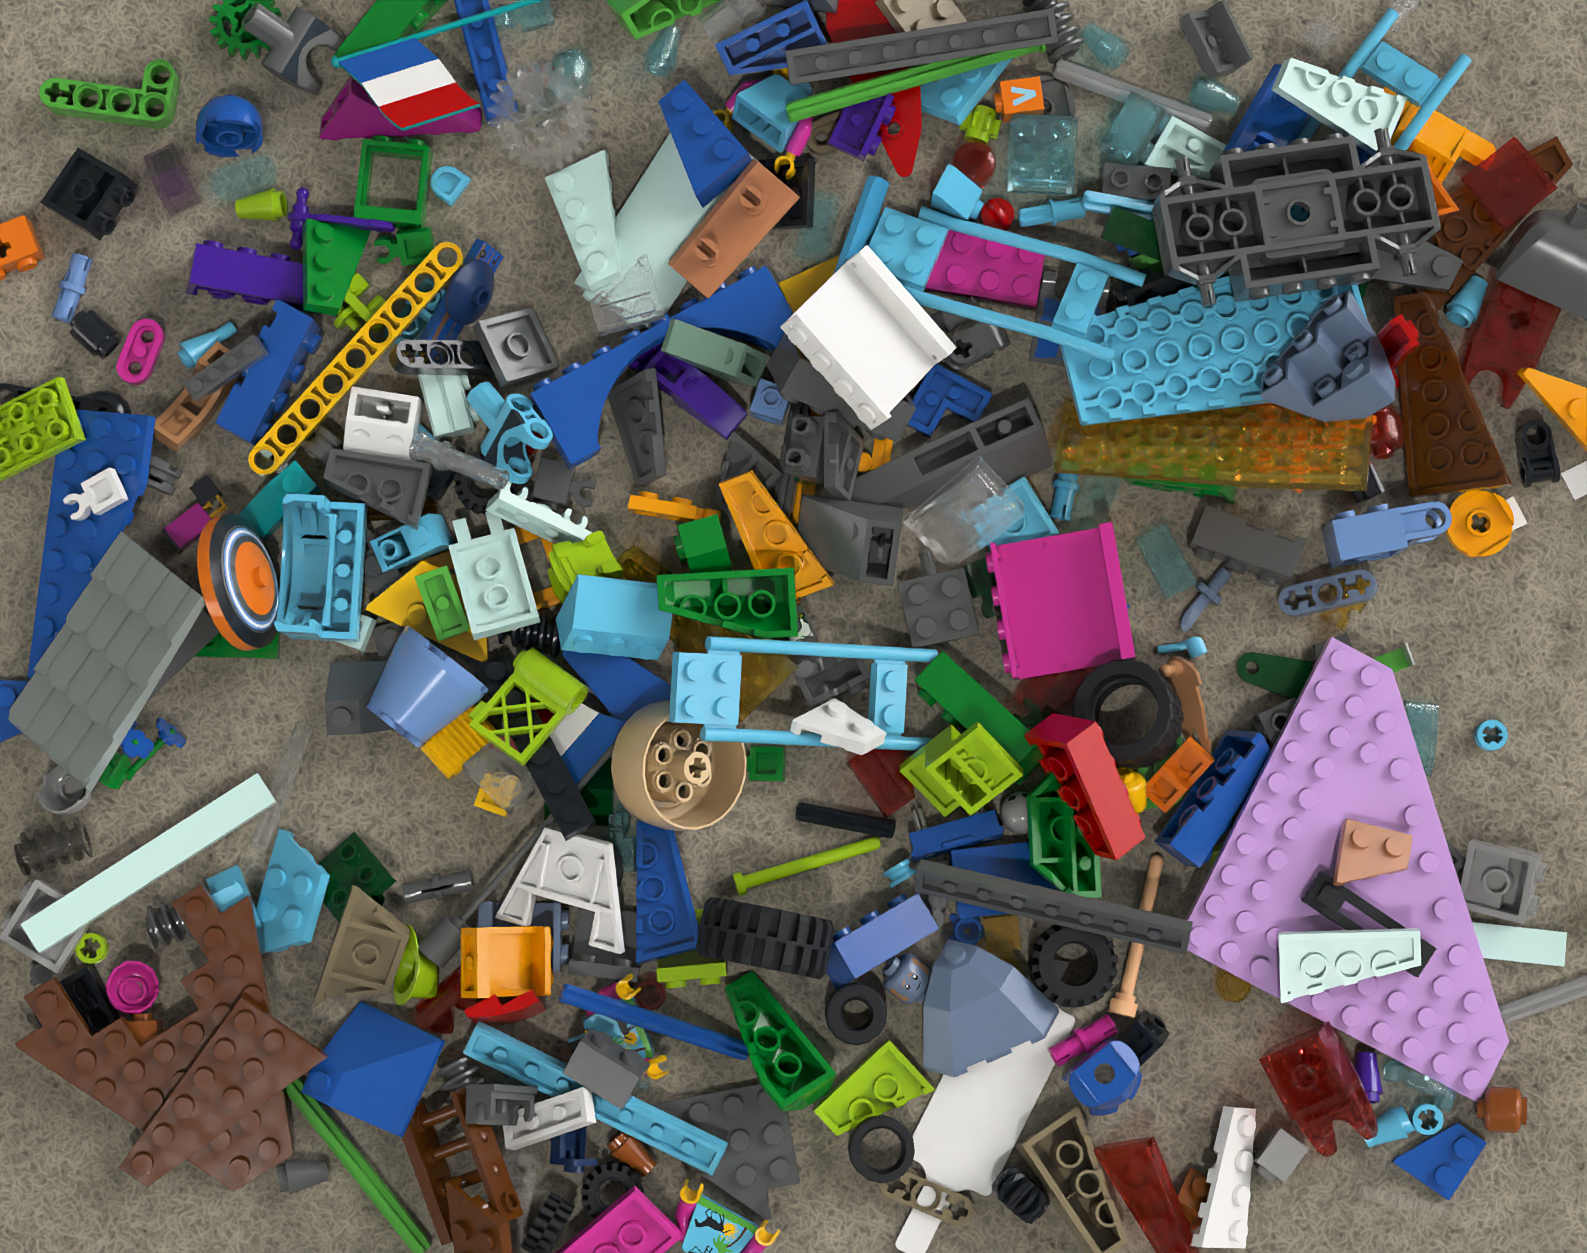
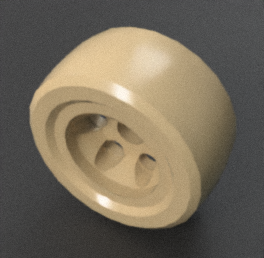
M670 700L658 701L644 706L625 722L617 736L612 752V779L619 800L628 812L640 821L665 830H698L711 826L724 818L739 798L746 778L747 759L744 743L702 741L700 731L703 724L669 722ZM678 735L684 739L681 746L677 744ZM663 748L666 755L663 761H660L658 753ZM664 774L667 780L666 784L661 787L659 779Z

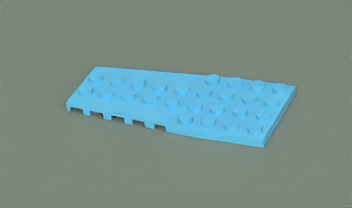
M1230 276L1216 279L1215 284H1213L1217 302L1214 306L1202 307L1200 288L1191 286L1162 298L1161 296L1148 299L1147 302L1128 307V305L1116 308L1113 312L1099 316L1095 314L1084 339L1116 350L1111 363L1060 345L1080 425L1271 403L1263 400L1260 396L1263 374L1318 311L1325 300L1333 295L1339 296L1349 289L1366 317L1358 284L1234 302Z

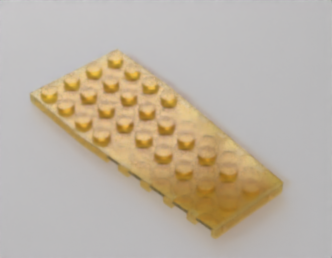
M1066 399L1054 456V470L1056 473L1236 486L1241 489L1273 488L1277 490L1367 491L1373 414L1363 419L1323 422L1274 403H1264L1082 426L1079 423L1076 408L1072 406V399Z

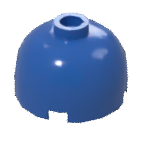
M232 94L215 97L206 102L197 115L196 142L198 145L199 142L205 145L204 151L222 158L240 157L234 150L252 148V154L261 147L263 142L262 117L255 106L244 98Z

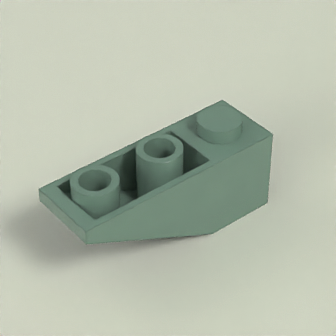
M676 319L670 320L661 349L662 352L729 383L758 387L768 355L743 343Z

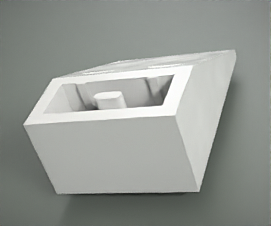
M352 386L346 416L343 450L414 461L424 406L423 402L417 396Z

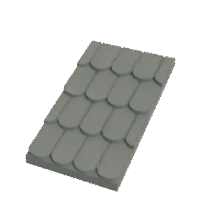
M122 531L91 573L92 580L67 614L66 623L34 667V675L11 706L9 717L7 718L89 793L92 792L144 705L219 633L214 622L203 609L206 605L204 598Z

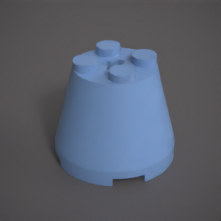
M407 625L398 636L366 708L419 748L423 743L481 700L488 691V688L452 658Z

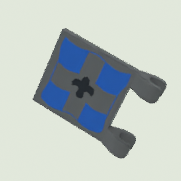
M1044 272L1035 323L1050 327L1062 301V298L1054 297L1057 273ZM1107 282L1094 313L1096 316L1105 314L1110 282ZM1032 337L1029 361L1065 367L1059 344L1042 338Z

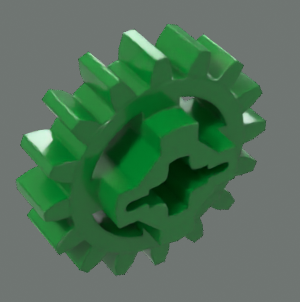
M223 0L224 3L222 5L213 4L212 8L217 13V16L209 17L211 25L216 27L210 30L213 38H219L217 45L221 50L228 47L227 52L231 57L240 52L243 60H247L249 53L252 52L259 59L262 48L266 51L270 50L271 47L259 39L248 42L256 39V37L244 30L240 22L248 10L257 2L278 17H281L280 9L273 8L276 4L275 0ZM225 21L232 25L230 37L226 34Z

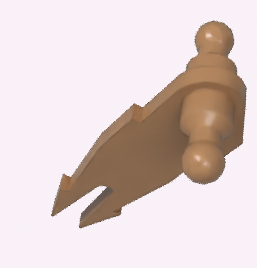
M1180 656L1172 657L1166 664L1159 667V673L1163 677H1167L1168 682L1175 689L1176 695L1180 698L1181 709L1184 714V721H1182L1181 727L1185 740L1191 736L1196 741L1194 730H1196L1202 747L1212 756V739L1208 737L1205 709L1198 685L1202 684L1199 671L1195 668L1193 661L1185 660Z

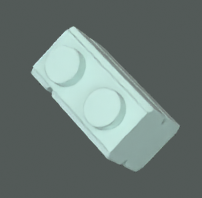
M418 375L433 435L437 442L443 436L450 439L476 431L474 422L480 421V418L466 400L465 390L471 389L468 375Z

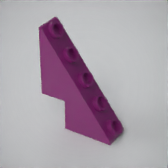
M350 76L322 116L319 138L323 140H340L344 138L371 139L372 136L376 135L405 137L419 134L473 133L481 129L482 109L477 107L402 131L383 116L364 88Z

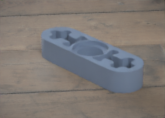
M1358 569L1287 586L1279 594L1278 603L1281 610L1288 616L1294 618L1368 602L1376 596L1378 582L1369 571ZM1361 577L1366 582H1370V586L1365 587L1364 594H1360L1358 590L1353 589L1347 591L1350 597L1344 599L1345 591L1340 583L1341 581H1345L1347 587L1357 585L1358 578ZM1328 584L1334 585L1338 592L1336 599L1330 603L1322 602L1319 598L1320 589ZM1312 588L1311 594L1316 606L1311 607L1309 600L1299 602V608L1296 610L1291 605L1286 604V601L1292 600L1291 594L1296 593L1300 598L1308 597L1310 595L1307 589Z

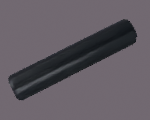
M803 802L798 803L795 819L798 821L885 838H893L896 822L891 819Z

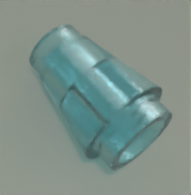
M1094 23L1087 25L1080 37H1085V45L1104 68L1117 69L1129 55L1130 49L1126 47V41L1096 26Z
M673 25L661 29L644 55V68L648 72L659 77H668L670 72L675 70L681 36L680 29Z
M1198 77L1191 89L1189 102L1195 104L1197 109L1235 115L1241 102V96L1236 95L1211 78L1208 79L1206 77L1203 79Z

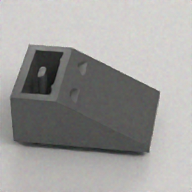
M802 494L798 533L826 570L858 582L893 586L904 508Z

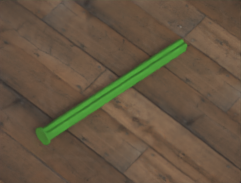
M1041 45L908 67L788 102L785 106L786 115L790 122H796L1039 51L1040 53H1045L1046 46Z
M299 1077L285 1087L284 1091L411 1251L413 1253H424L432 1245L429 1238L320 1101L301 1092L305 1084L304 1081Z

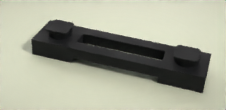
M1319 871L1317 878L1313 880L1314 883L1310 885V889L1306 891L1305 897L1301 899L1302 902L1345 930H1365L1338 912L1345 901L1387 929L1405 928L1343 885H1332L1333 878L1324 872ZM1420 938L1421 965L1405 969L1414 977L1420 976L1437 949L1422 938Z

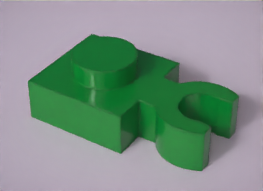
M431 227L401 229L396 233L397 239H393L388 235H381L374 241V246L382 245L389 250V253L379 254L377 262L381 264L391 262L394 257H400L402 266L417 265L435 248Z
M750 746V756H746V772H749V781L785 782L786 748Z

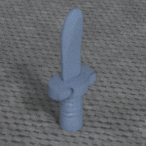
M1221 567L1207 585L1202 582L1196 584L1195 588L1201 594L1184 613L1180 624L1182 631H1187L1193 625L1210 601L1216 606L1222 601L1217 593L1232 576L1225 568Z

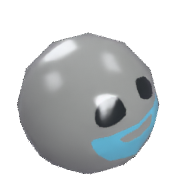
M1018 791L1012 793L1002 803L1000 817L1003 825L1015 834L1026 835L1029 833L1027 795L1029 792Z

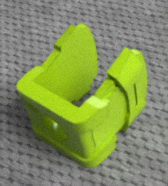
M601 530L589 534L585 537V540L571 544L569 540L552 545L553 550L549 553L551 568L547 570L553 592L562 605L578 574L614 579L623 578V569L616 561Z

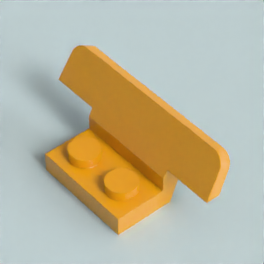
M1387 87L1384 88L1383 92L1393 96L1397 95ZM1406 100L1398 120L1400 123L1390 139L1391 146H1394L1420 109V106L1417 107ZM1436 110L1406 150L1426 155L1428 166L1441 184L1458 157L1487 172L1496 154V148L1492 143Z

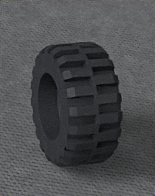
M710 897L704 904L696 949L700 956L821 979L827 971L835 928L832 921Z

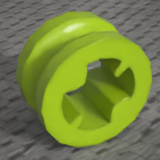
M87 933L84 934L75 952L82 962L96 964L106 958L109 946L107 940L102 935ZM92 939L93 943L98 941L100 944V948L96 950L97 956L95 958H91L92 954L85 955L83 950L88 947L87 940Z

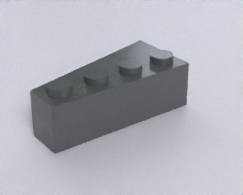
M784 333L767 363L780 391L779 394L785 400L791 403L803 402L809 405L811 410L823 416L825 412H838L852 428L856 426L862 427L871 436L879 440L888 438L897 442L917 409L911 397L907 394L889 412L891 417L870 430L858 418L847 402L835 392L825 377L812 366L810 360L789 340L786 333Z

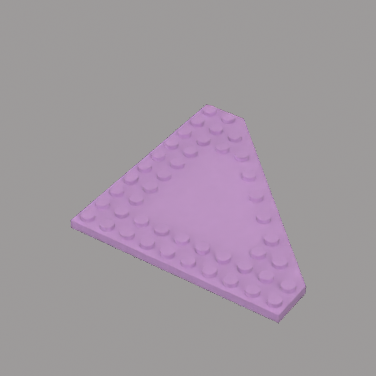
M1329 637L1185 919L1193 922L1187 951L1280 999L1278 932L1345 930L1301 901L1302 897H1305L1306 891L1310 889V885L1314 883L1313 880L1317 878L1319 871L1334 878L1343 821L1350 819L1413 835L1409 865L1405 871L1390 875L1383 874L1367 880H1356L1345 883L1343 886L1405 928H1419L1420 938L1437 948L1420 976L1414 977L1407 971L1402 970L1380 977L1374 976L1359 980L1358 983L1347 986L1341 985L1326 989L1324 992L1314 995L1308 994L1293 998L1292 1001L1286 1003L1477 1102L1478 1098L1482 1097L1509 1043V1039L1393 670L1333 637ZM1347 901L1343 903L1338 911L1365 930L1387 929Z

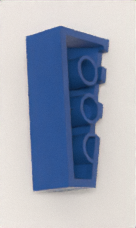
M1226 730L1212 752L1215 761L1190 786L1158 835L1155 843L1182 864L1198 868L1205 864L1211 858L1213 846L1219 837L1224 835L1230 828L1231 818L1237 809L1244 805L1249 795V790L1256 781L1271 752L1261 733Z

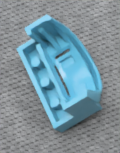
M286 493L282 500L283 540L276 621H274L276 630L285 634L290 639L359 642L368 507L365 503L330 502L325 495ZM304 535H321L326 536L328 539H309L302 537ZM299 607L322 608V609H321V610L300 609Z

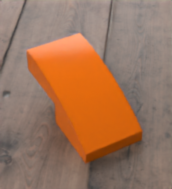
M1189 736L1146 783L1147 797L1166 813L1215 761V758Z

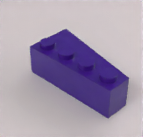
M204 240L203 244L196 243L191 260L186 294L197 296L198 289L207 290L208 294L213 295V298L227 300V298L233 299L235 295H241L243 301L257 305H268L269 300L276 301L279 299L299 311L311 312L303 310V264L291 262V257L283 254L272 253L270 257L257 255V250L247 247H237V251L224 249L223 244L216 241Z

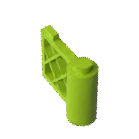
M535 648L521 651L513 662V667L515 668L513 674L487 703L481 700L468 715L472 720L469 723L471 729L521 766L526 764L562 720L579 708L588 693L586 685ZM514 686L526 694V704L507 706L506 696ZM530 697L537 702L531 703ZM546 708L554 714L547 724L533 725L532 710ZM527 711L529 726L509 728L507 713ZM503 714L504 729L489 731L481 725L488 716ZM539 732L537 736L534 738V733ZM529 733L530 744L521 754L510 746L511 735ZM505 736V742L499 737Z

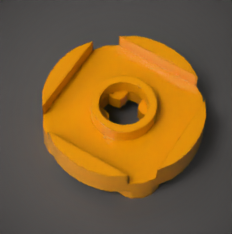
M1481 490L1467 491L1450 504L1449 510L1452 515V522L1445 531V534L1450 544L1458 552L1463 553L1469 558H1484L1499 552L1508 544L1511 538L1512 526L1514 525V515L1509 504L1500 495ZM1476 515L1479 519L1486 518L1485 532L1481 533L1478 529H1472V516Z

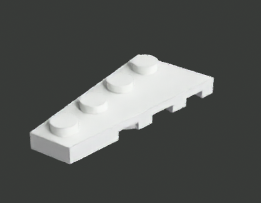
M1223 1106L1213 1149L1218 1156L1216 1163L1208 1170L1206 1182L1211 1184L1207 1203L1201 1202L1198 1217L1203 1218L1200 1233L1193 1234L1191 1246L1203 1248L1246 1247L1256 1109Z

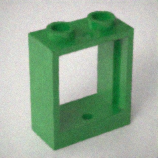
M379 135L372 136V140L362 139L353 217L393 222L395 229L425 227L433 152L430 146L425 145L424 141L418 139H406L405 143L392 142V138ZM374 156L421 161L415 210L368 206Z

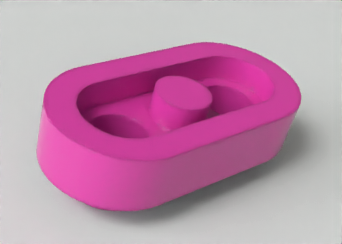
M152 319L138 320L132 325L116 368L118 375L130 385H141L148 381L152 375L165 342L164 330L156 321ZM147 332L154 334V338L150 343L143 342V335ZM133 364H141V371L139 373L132 374L130 372Z

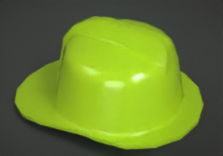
M408 924L404 925L410 929L409 939L394 978V999L398 1005L406 1004L410 998H433L437 994L438 986L437 965L419 950L416 933L413 927Z

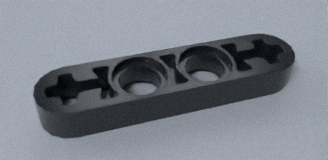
M407 339L399 342L389 354V362L393 369L404 375L495 376L479 341ZM433 350L440 353L444 359V364L435 363L430 357V351ZM460 351L468 352L472 356L474 364L468 365L464 363L460 357Z

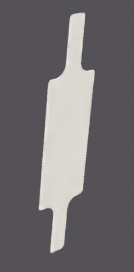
M1053 959L1054 972L1061 980L1069 962ZM1028 975L1027 979L1036 987L1034 981H1031L1030 975ZM1058 1007L1059 1014L1045 1039L1031 1044L1030 1040L1011 1048L1012 1053L990 1063H987L985 1059L966 1068L968 1072L960 1076H942L912 1136L915 1148L913 1160L923 1166L927 1180L955 1192L973 1190L983 1196L991 1194V1185L1003 1170L1055 1065L1047 1048L1069 1036L1075 1024V1018ZM923 1186L916 1200L918 1204L924 1207L931 1206L936 1200L934 1189L930 1186ZM942 1192L941 1202L934 1212L942 1214V1208H948L950 1203L945 1201L949 1197L948 1193ZM912 1208L896 1240V1247L905 1253H925L941 1220Z

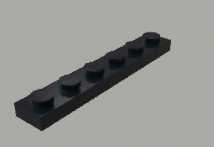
M505 651L475 666L482 683L488 688L487 692L490 698L493 697L514 672V668ZM514 686L506 696L507 706L526 704V694ZM532 710L533 725L543 724L537 711ZM527 711L507 713L509 728L529 726ZM539 732L534 733V738L537 736ZM529 733L511 735L517 750L521 754L530 744ZM549 736L525 765L565 841L596 826V822Z

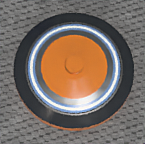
M230 513L214 517L204 526L197 550L198 577L206 607L215 626L231 645L243 651L263 648L273 641L278 632L274 621L277 618L280 583L272 555L259 531L243 516Z

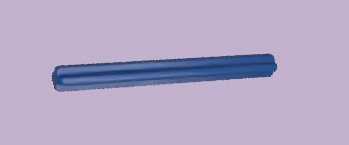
M563 984L558 999L562 1003L736 1059L746 1060L749 1056L743 1040L570 984Z

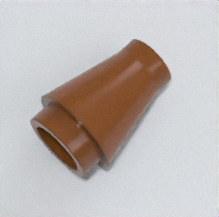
M620 1130L606 1144L611 1150L610 1155L638 1172L642 1177L646 1176L657 1164L642 1141Z

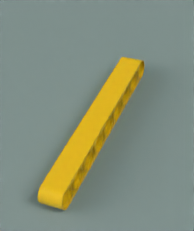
M443 242L437 245L254 446L248 458L249 466L254 472L262 475H271L277 472L351 391L352 386H355L448 284L464 261L462 251L456 244ZM450 249L456 252L457 262L452 267H443L439 264L438 258L443 250ZM424 274L432 276L435 281L433 289L426 293L416 289V280ZM402 299L409 301L412 306L410 314L404 318L396 317L393 313L394 304ZM379 324L385 325L389 331L387 340L382 343L373 342L370 337L372 328ZM358 349L365 353L366 361L360 368H351L347 361L348 355L353 350ZM330 375H339L343 381V387L338 393L331 394L325 389V381ZM308 400H315L320 406L318 416L313 419H307L302 413V406ZM285 425H292L297 431V438L291 444H284L279 437L280 430ZM263 450L270 451L274 456L272 467L266 470L261 469L256 461L258 454Z

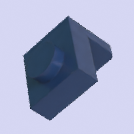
M586 1126L551 1138L550 1164L564 1165V1172L584 1173L585 1166H597L598 1159L585 1158Z

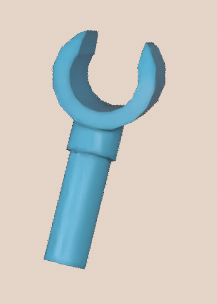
M1192 637L1183 642L1157 646L1158 654L1187 649L1191 659L1207 652L1206 646L1200 637Z

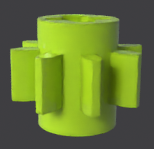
M976 105L959 127L960 130L965 131L964 139L982 146L988 145L990 138L997 140L1002 121L996 119L997 113H995V110L987 106Z

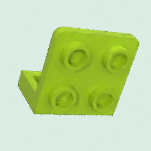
M703 909L694 910L699 929ZM697 949L657 960V982H665L666 989L686 987V980L700 979V985L720 984V977L728 976L726 961L700 956Z

